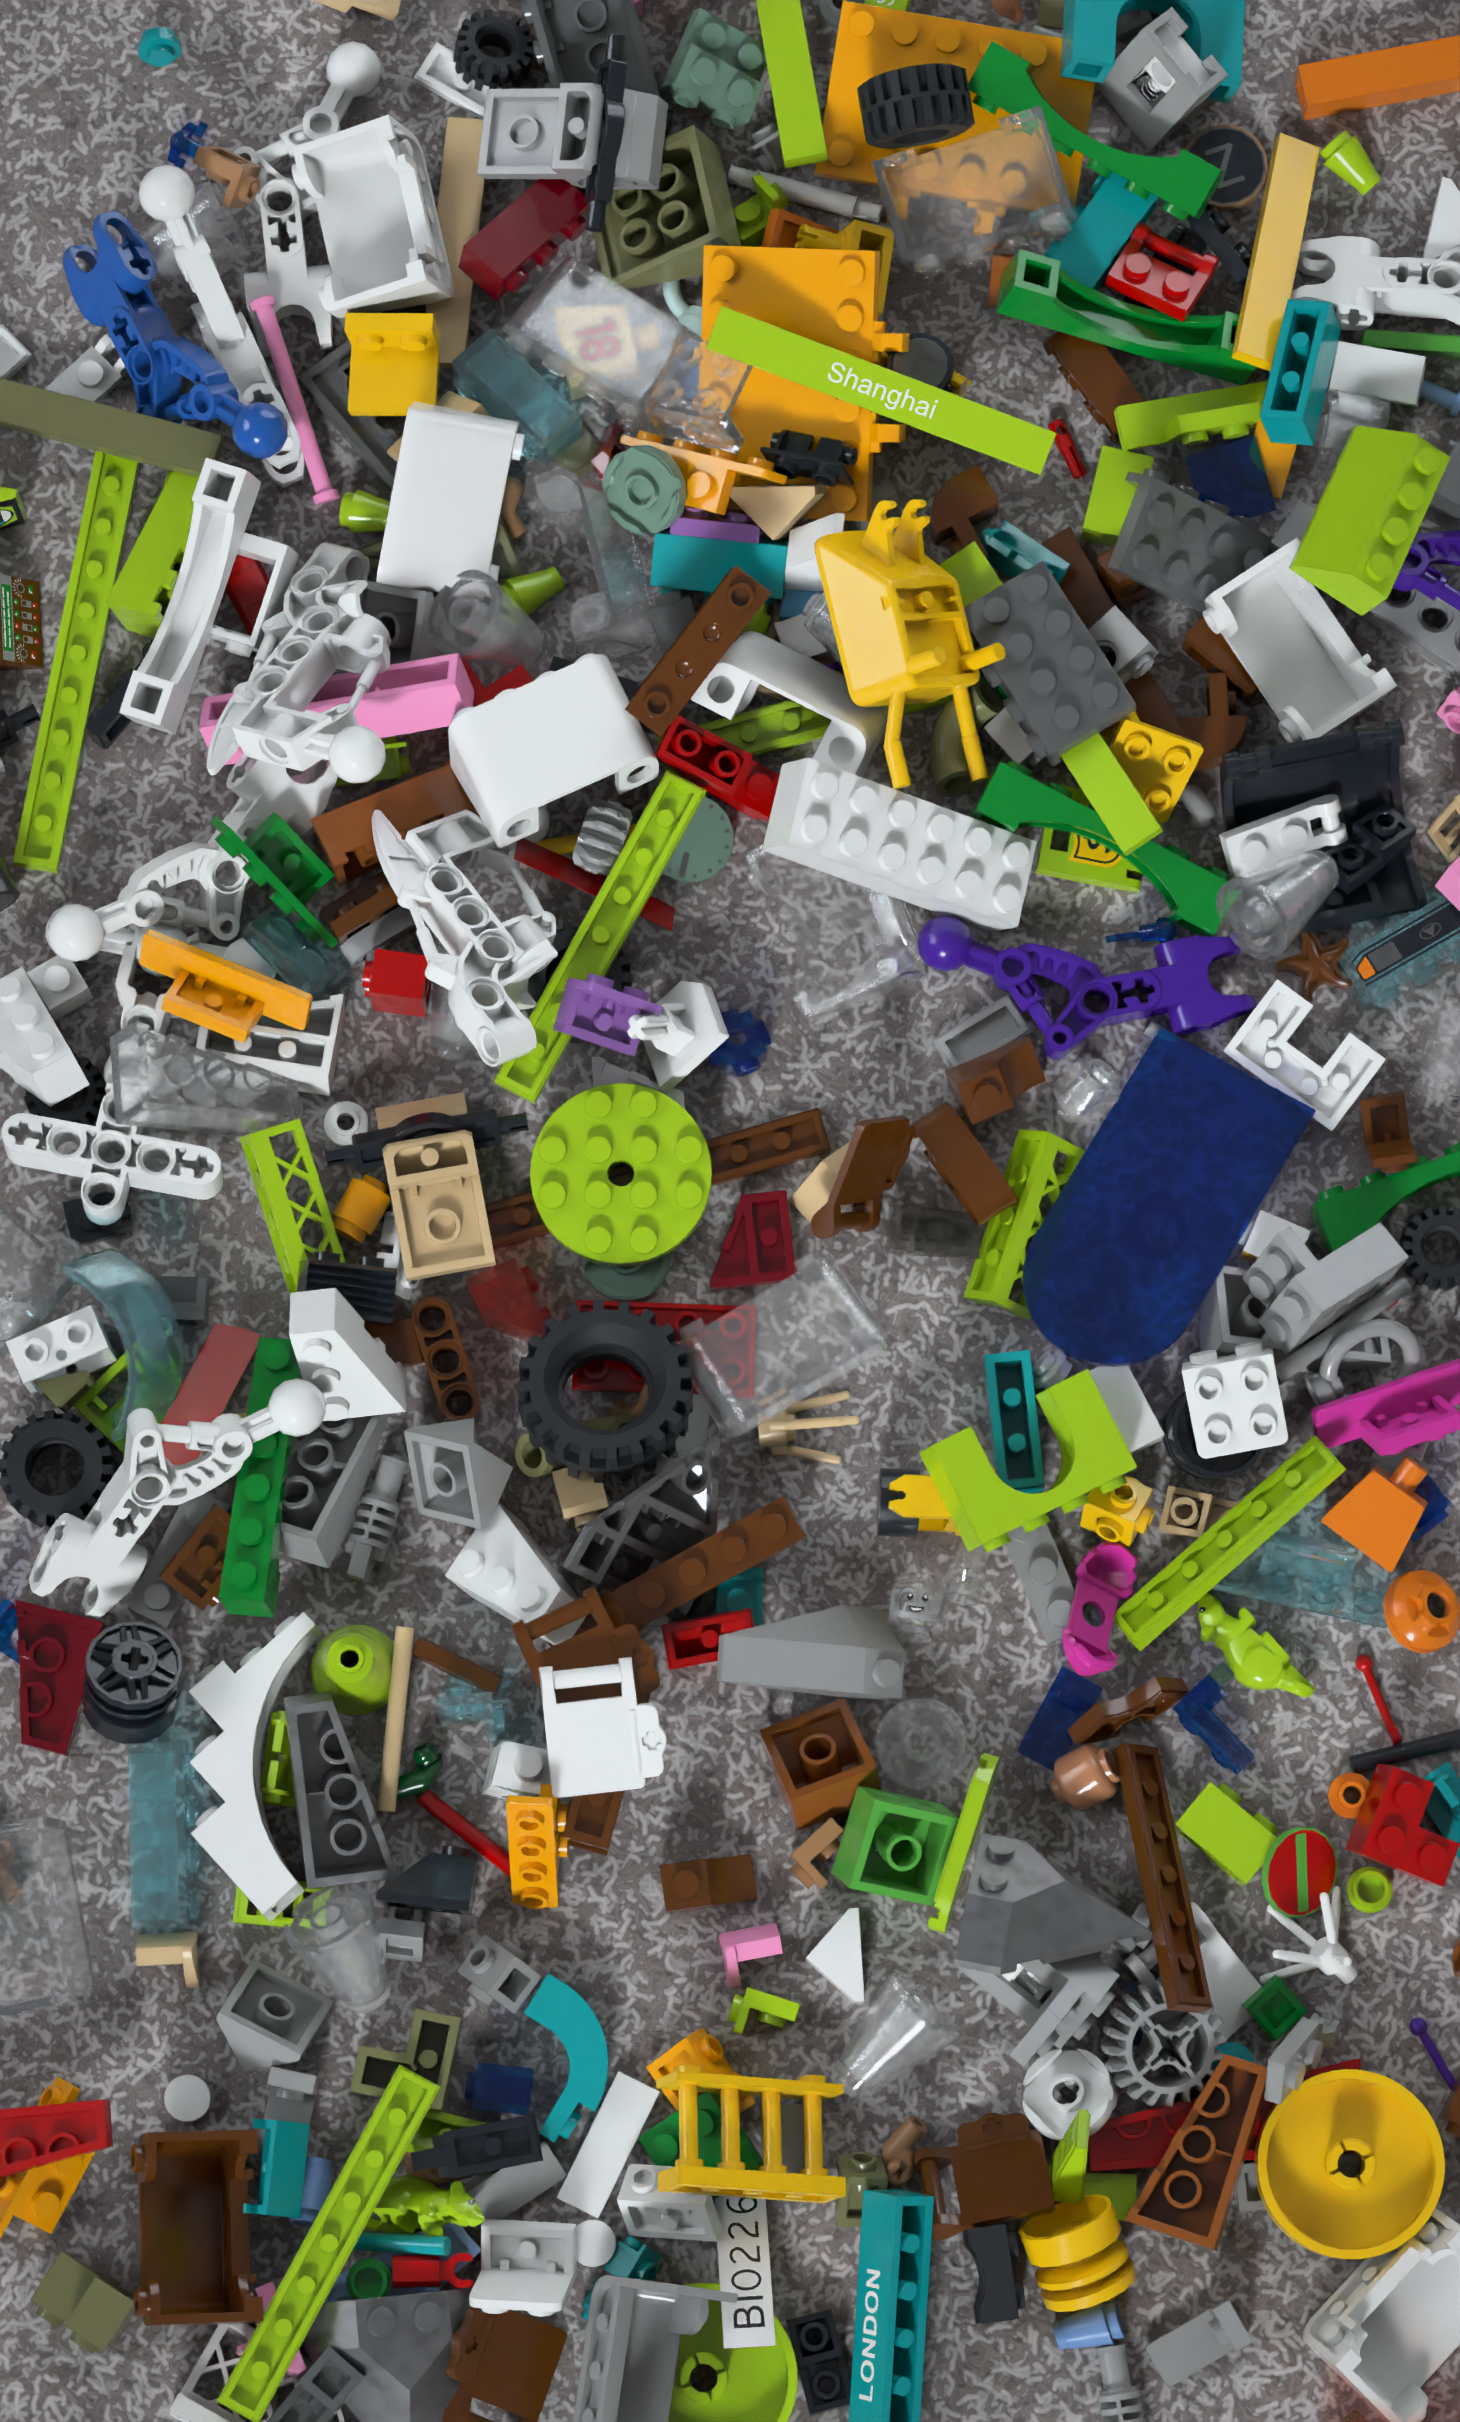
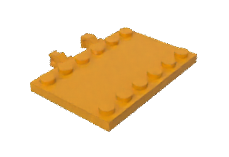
M843 0L822 124L828 161L816 163L814 176L881 187L880 196L890 198L886 219L888 222L904 224L909 197L919 199L920 194L967 202L966 207L975 208L976 215L972 236L990 238L994 216L1005 217L1006 209L1070 219L1075 210L1083 161L1081 153L1074 151L1070 158L1048 145L1052 138L1051 136L1038 129L1031 136L1010 124L1013 118L1012 114L1001 108H998L995 115L972 102L976 94L971 91L970 97L975 124L962 134L944 141L916 147L887 149L871 146L866 143L857 88L868 79L884 72L934 63L952 64L965 68L969 83L991 41L1033 64L1035 68L1031 75L1045 99L1069 124L1087 135L1095 82L1060 77L1062 38Z
M704 245L698 443L701 447L699 453L710 455L711 448H717L737 454L736 462L747 464L749 456L766 460L760 451L761 446L770 448L772 434L774 432L780 433L783 429L813 435L815 441L811 451H816L821 437L850 442L852 447L858 449L856 464L853 466L848 465L847 468L848 473L855 482L854 486L838 483L835 487L827 486V494L803 519H821L834 513L845 514L844 521H870L872 517L874 452H882V442H906L907 425L879 422V414L711 351L705 347L722 305L874 364L881 362V352L883 351L909 352L910 333H885L886 322L878 321L880 251ZM736 474L733 486L782 484ZM796 476L794 479L787 478L785 484L819 483L812 478ZM730 497L727 509L742 510Z

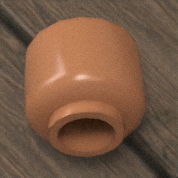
M1086 1743L1060 1756L1055 1761V1777L1050 1780V1785L1055 1797L1061 1804L1068 1802L1074 1809L1086 1811L1112 1798L1118 1790L1117 1782L1120 1781L1116 1759L1106 1747L1100 1749L1097 1745Z

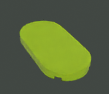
M988 1753L981 1754L979 1758L980 1766H978L977 1771H974L933 1902H935L934 1908L937 1910L936 1915L939 1917L930 1915L928 1920L930 1930L946 1934L953 1917L999 1769L1000 1757Z

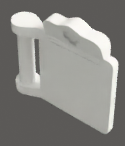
M632 1657L618 1658V1664L553 1671V1666L539 1667L551 1788L554 1797L562 1798L640 1789L645 1786V1778L656 1777L663 1772L664 1761L662 1754L666 1746L667 1736L659 1723L658 1708L652 1703L637 1704ZM618 1682L621 1684L622 1696L556 1703V1689Z
M1191 1902L1196 1930L1198 1929L1204 1937L1199 1942L1211 2002L1215 2005L1211 2014H1217L1222 2018L1223 2025L1216 2031L1226 2035L1227 2040L1252 2018L1241 2005L1261 1985L1218 1933L1206 1914L1196 1903ZM1154 1942L1138 1956L1132 1953L1123 1961L1140 1984L1146 1985L1152 1994L1156 1980H1161V1976L1155 1979L1149 1971L1158 1963ZM1166 2009L1152 2014L1151 2017L1160 2023L1171 2019L1173 2016L1179 2018L1184 2012ZM1154 2030L1155 2034L1160 2039L1159 2042L1161 2043L1162 2047L1168 2049L1170 2054L1174 2057V2054L1168 2048L1169 2044L1166 2041L1167 2036H1162L1159 2032ZM1195 2030L1193 2031L1195 2036L1188 2042L1186 2047L1188 2059H1190L1195 2047Z

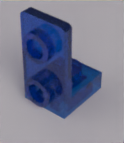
M1222 1661L1172 1709L1179 1715V1720L1183 1727L1191 1734L1198 1735L1208 1745L1216 1762L1237 1775L1255 1756L1212 1711L1230 1693L1224 1685L1235 1675Z
M1062 1666L1020 1743L1018 1753L1054 1772L1055 1761L1060 1756L1068 1753L1073 1744V1740L1067 1730L1095 1704L1103 1688Z

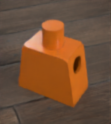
M1408 1456L1403 1459L1392 1475L1380 1466L1375 1465L1326 1512L1321 1522L1391 1573L1396 1567L1428 1504L1426 1500L1414 1492L1428 1471Z

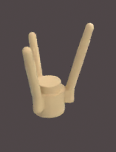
M850 1392L831 1393L787 1405H770V1411H759L758 1430L760 1447H772V1455H791L819 1462L840 1464L842 1459L838 1455L788 1445V1442H796L797 1429L859 1424L860 1418L858 1416H835L796 1419L795 1414L792 1413L849 1399Z

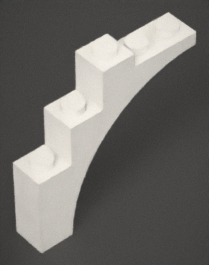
M304 1612L297 1618L290 1616L285 1619L274 1631L276 1637L264 1648L256 1647L247 1653L239 1664L241 1668L236 1673L224 1661L220 1662L217 1666L214 1664L209 1665L195 1677L193 1681L195 1686L189 1690V1693L224 1730L218 1737L211 1735L196 1748L194 1752L196 1757L190 1763L225 1801L219 1808L212 1806L197 1819L195 1823L197 1828L191 1834L270 1922L305 1891L290 1872L277 1849L269 1829L262 1793L260 1792L262 1748L272 1708L292 1669L305 1652L323 1635Z

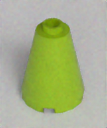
M347 1625L332 1631L322 1639L312 1656L310 1676L315 1692L329 1691L337 1712L348 1716L367 1715L384 1707L388 1703L394 1649L393 1642L381 1631L366 1625ZM359 1657L356 1666L352 1668L344 1666L348 1659Z

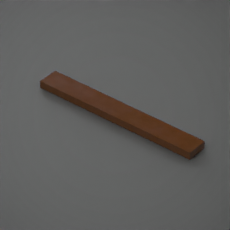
M819 1107L705 1140L711 1159V1187L831 1152ZM618 1165L612 1168L608 1179L615 1186H626L633 1180L634 1172L626 1165ZM532 1191L485 1204L493 1250L551 1234L538 1213Z

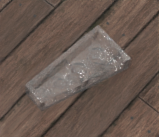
M139 1021L131 1023L110 1036L116 1124L245 1136L300 1118L298 1081L248 1062L243 1065L226 1059V1054L211 1048L207 1051L186 1044V1039L171 1033L167 1036L151 1031L150 1025ZM284 1133L269 1137V1139L274 1140Z

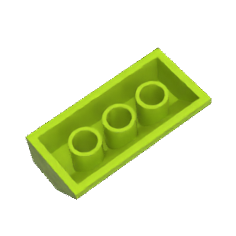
M1355 426L1348 437L1289 569L1360 616L1373 609L1388 598L1451 457L1415 433Z

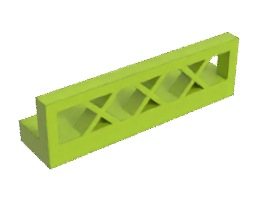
M300 1118L239 1138L289 1297L290 1293L297 1292L299 1263L301 1260L307 1259L306 1253L313 1256V1252H324L328 1245L329 1252L341 1254L340 1262L346 1263ZM288 1131L292 1132L297 1150L290 1164L274 1155L269 1137ZM299 1160H301L304 1171L296 1167ZM278 1166L286 1170L283 1178ZM292 1174L308 1182L310 1194L303 1207L288 1199L285 1188ZM313 1203L315 1204L317 1214L310 1211ZM292 1209L300 1213L296 1221ZM306 1217L322 1226L324 1237L317 1250L302 1243L299 1231Z
M1019 1129L1004 1173V1178L1012 1188L1017 1198V1203L988 1221L963 1296L964 1298L978 1304L997 1306L1017 1317L1030 1320L1086 1151L1051 1132ZM1058 1150L1068 1155L1062 1174L1056 1177L1053 1162ZM1048 1193L1051 1208L1048 1216L1042 1219L1039 1204L1042 1196ZM1034 1235L1037 1250L1034 1258L1028 1261L1025 1247L1028 1238ZM1021 1278L1023 1292L1018 1304L1008 1298L1014 1281Z

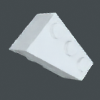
M20 967L0 979V1068L10 1074L16 1083L51 1107L90 1084L23 967Z
M336 1288L290 1293L289 1337L303 1380L311 1381L324 1394L326 1414L323 1421H339L347 1418L406 1412V1368L400 1362L394 1363L385 1353V1344L379 1337L372 1338L364 1328V1320Z

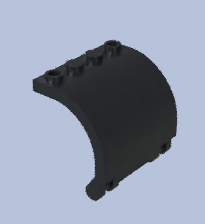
M1400 719L1385 721V726L1370 729L1369 725L1354 727L1352 731L1272 747L1267 745L1253 747L1252 753L1237 755L1236 751L1223 753L1222 763H1220V794L1225 832L1329 794H1335L1339 797L1341 811L1338 813L1340 823L1346 825L1348 837L1352 835L1354 822L1385 802L1405 818L1399 775L1400 746L1405 744V738ZM1320 817L1310 820L1312 831L1323 827ZM1410 841L1381 870L1348 895L1317 868L1318 857L1334 846H1324L1235 879L1236 886H1238L1237 892L1252 944L1427 909V897L1416 866Z

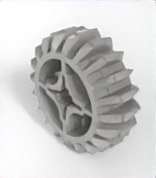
M1156 1980L1153 1994L1146 1985H1138V1999L1135 2000L1129 1994L1122 1995V2000L1127 2005L1123 2012L1117 2008L1110 2009V2014L1118 2020L1116 2026L1110 2024L1103 2026V2032L1113 2038V2040L1101 2045L1102 2051L1105 2054L1112 2055L1105 2062V2067L1110 2072H1117L1113 2080L1120 2088L1127 2087V2094L1133 2099H1138L1143 2095V2101L1147 2105L1154 2106L1160 2098L1162 2104L1166 2107H1172L1175 2094L1183 2102H1190L1191 2094L1189 2089L1194 2087L1201 2093L1205 2087V2084L1201 2081L1205 2075L1211 2077L1215 2071L1211 2067L1212 2062H1220L1224 2056L1222 2052L1215 2049L1216 2046L1227 2042L1226 2035L1216 2031L1223 2025V2020L1217 2014H1211L1215 2008V2005L1212 2003L1213 2008L1203 2013L1184 2012L1179 2018L1173 2016L1171 2019L1159 2023L1151 2015L1167 2009L1162 1980ZM1140 2027L1142 2031V2040L1139 2046L1134 2050L1135 2056L1133 2057V2040L1138 2028ZM1154 2030L1159 2032L1162 2036H1167L1166 2041L1169 2044L1168 2048L1172 2051L1174 2057L1167 2053L1165 2050H1161L1162 2045L1159 2042L1160 2039L1155 2034ZM1195 2030V2047L1190 2059H1188L1186 2047L1188 2042L1195 2036L1193 2033ZM1166 2064L1172 2065L1177 2070L1164 2077L1144 2076L1149 2069L1155 2071L1160 2066Z

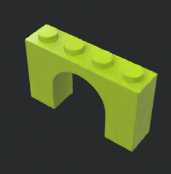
M1088 1369L1035 1395L1057 1438L1061 1452V1465L1058 1476L1046 1492L1037 1494L1024 1493L1005 1484L993 1470L972 1426L931 1445L919 1453L968 1552L983 1545L986 1553L1011 1541L1008 1532L1022 1526L1025 1533H1028L1050 1522L1047 1515L1048 1512L1061 1506L1064 1514L1089 1502L1085 1495L1086 1493L1099 1487L1104 1495L1128 1483L1124 1474L1137 1468V1465Z

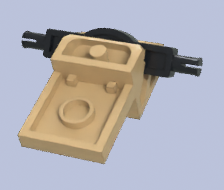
M464 1092L375 1108L379 1130L352 1135V1145L329 1149L324 1148L327 1167L356 1162L358 1170L385 1166L406 1282L496 1265L475 1149L500 1145L502 1143L501 1135L529 1131L526 1112L499 1118L495 1109L468 1113Z

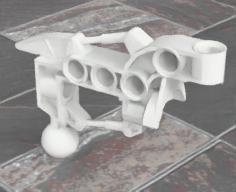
M327 542L321 543L300 571L292 577L290 585L284 594L283 611L265 620L261 625L265 636L254 659V667L248 681L240 683L234 688V694L223 710L214 729L208 749L206 766L210 775H216L235 754L238 747H241L246 757L302 772L322 759L329 760V765L337 776L350 783L368 782L380 774L386 761L385 744L376 732L367 727L358 726L354 711L364 693H367L377 674L389 669V646L392 644V639H390L387 628L378 619L364 613L361 609L359 595L368 585L366 580L370 570L369 558L364 556L361 551ZM337 669L358 674L362 673L356 684L357 689L349 703L339 704L322 713L307 709L305 712H302Z
M546 805L538 807L539 831L524 837V839L535 844L539 843L549 830L550 813ZM468 809L409 830L405 840H402V836L380 810H374L371 819L377 856L387 880L398 897V904L403 908L410 909L417 928L416 934L427 961L425 969L426 978L448 989V1005L455 1017L457 1026L465 1033L477 1049L481 1059L487 1065L495 1067L528 1054L532 1049L536 1048L537 1044L533 1025L520 1012L522 1009L533 1008L537 1004L528 993V980L533 974L545 968L553 958L557 957L558 953L552 945L556 936V918L552 913L543 910L534 890L530 889L519 868L521 862L514 860L517 841L499 849L482 819ZM525 820L514 823L508 830L520 826ZM486 866L505 875H513L522 891V898L531 916L525 914L501 923L461 870L469 867L475 870ZM429 928L449 954L438 953Z

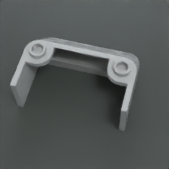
M602 2276L596 2282L591 2295L573 2422H668L681 2334L691 2336L700 2331L708 2318V2300L737 2303L738 2294L619 2276Z

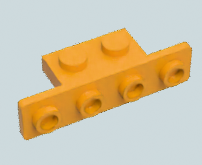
M641 430L638 431L637 438L621 435L620 444L629 447L651 445L665 451L678 464L686 483L687 499L685 506L725 516L736 474L785 485L787 476L773 472L775 463L749 456L747 464L736 462L737 454L717 448H711L710 455L699 453L700 445L675 439L673 447L663 445V436Z
M147 929L144 934L139 964L175 979L163 998L161 1010L244 1044L262 1015L298 1030H304L308 1024L313 996L310 993L153 929Z
M541 1784L540 1797L509 1795L506 1800L512 1903L535 1910L544 1907H558L560 1857L568 1858L570 1840L562 1838L569 1814V1805L561 1804L560 1798L553 1796L551 1784Z
M57 2077L53 2084L48 2086L42 2093L38 2106L75 2102L80 2089L68 2081ZM95 2152L0 2178V2239L13 2215L52 2234Z

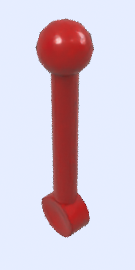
M1361 1654L1356 1658L1355 1666L1359 1671L1363 1672L1392 1745L1402 1742L1400 1733L1392 1720L1371 1669L1373 1667V1660L1369 1655Z

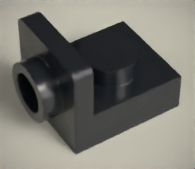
M109 1192L99 1193L92 1198L91 1202L98 1206H104L113 1200L114 1195ZM82 1198L62 1203L73 1248L125 1236L124 1223L132 1221L127 1201L122 1216L116 1222L109 1225H99L92 1222L84 1211Z

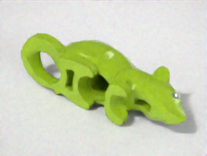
M1209 1592L1197 1601L1201 1639L1205 1642L1213 1640L1215 1645L1223 1652L1231 1674L1240 1684L1253 1690L1278 1688L1305 1698L1313 1695L1316 1691L1315 1686L1294 1668L1289 1661V1655L1267 1631L1262 1635H1258L1252 1629L1257 1625V1622L1245 1607L1239 1610L1238 1618H1234L1226 1614L1216 1596Z
M405 2175L390 2180L374 2210L381 2220L370 2217L364 2229L381 2231L382 2233L390 2232L393 2234L414 2235L417 2229H421L428 2236H444L442 2228L448 2223H455L460 2227H475L484 2222L485 2217L477 2202L465 2191L464 2185L460 2181H454L450 2186V2190L437 2188L431 2182L422 2178Z

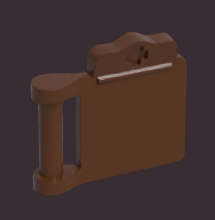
M903 1115L862 1120L857 1124L828 1201L813 1215L811 1220V1230L817 1238H833L839 1231L855 1229L861 1233L869 1232L878 1227L880 1223L881 1194L883 1191L889 1190L894 1186L899 1172L909 1156L910 1145L916 1128L909 1124L910 1119ZM859 1203L852 1211L841 1213V1205Z
M595 1586L583 1590V1597L525 1624L522 1619L510 1624L515 1640L540 1692L539 1667L553 1666V1671L618 1664V1658L632 1657L637 1704L648 1703L646 1695L660 1687V1677L654 1666V1651L641 1639L634 1625L624 1624L614 1628ZM588 1614H592L597 1626L540 1653L537 1652L533 1640ZM620 1682L555 1690L556 1703L622 1696Z
M987 2113L977 2121L964 2123L958 2128V2146L926 2147L913 2154L914 2168L917 2172L921 2173L924 2194L934 2196L931 2240H945L963 2230L1050 2213L1055 2210L1041 2133L1038 2130H1030L1028 2120L1022 2113H1012L1009 2115ZM950 2164L953 2167L961 2214H947L939 2170Z
M470 2307L465 2313L462 2325L451 2337V2356L446 2366V2373L450 2378L460 2381V2384L444 2411L442 2422H495L470 2412L472 2397L521 2416L519 2422H537L564 2348L567 2333L564 2330L514 2310H508L500 2314H490L483 2312L480 2308Z

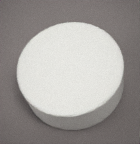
M182 2075L172 2080L167 2086L164 2102L166 2109L174 2118L184 2122H193L199 2120L208 2112L212 2102V2094L207 2083L201 2078L194 2075Z
M587 2220L576 2226L577 2261L588 2267H597L608 2262L616 2248V2239L612 2229L599 2220Z

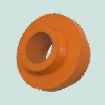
M1344 1773L1335 1778L1328 1789V1802L1331 1809L1340 1817L1356 1819L1366 1799L1370 1782L1364 1776L1357 1773ZM1354 1787L1358 1790L1360 1798L1357 1803L1349 1804L1344 1800L1343 1792L1345 1788Z

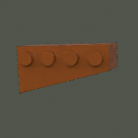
M448 759L438 769L425 774L414 775L400 784L311 819L316 840L340 887L382 867L377 856L372 832L371 817L374 810H380L402 836V840H405L409 830L468 809L477 816L479 814L452 771L450 759Z
M1224 2054L1193 2105L1188 2117L1171 2141V2145L1145 2184L1140 2196L1124 2219L1126 2222L1217 2252L1263 2104L1267 2067Z

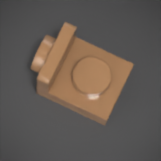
M218 145L198 146L193 163L207 169L206 177L228 185L222 205L230 209L246 207L258 192L260 182L257 177L261 166Z
M832 1817L790 1854V1858L795 1862L790 1870L807 1889L815 1884L822 1891L828 1885L827 1880L811 1862L817 1858L823 1864L839 1850L840 1842L837 1838L843 1834L844 1830Z

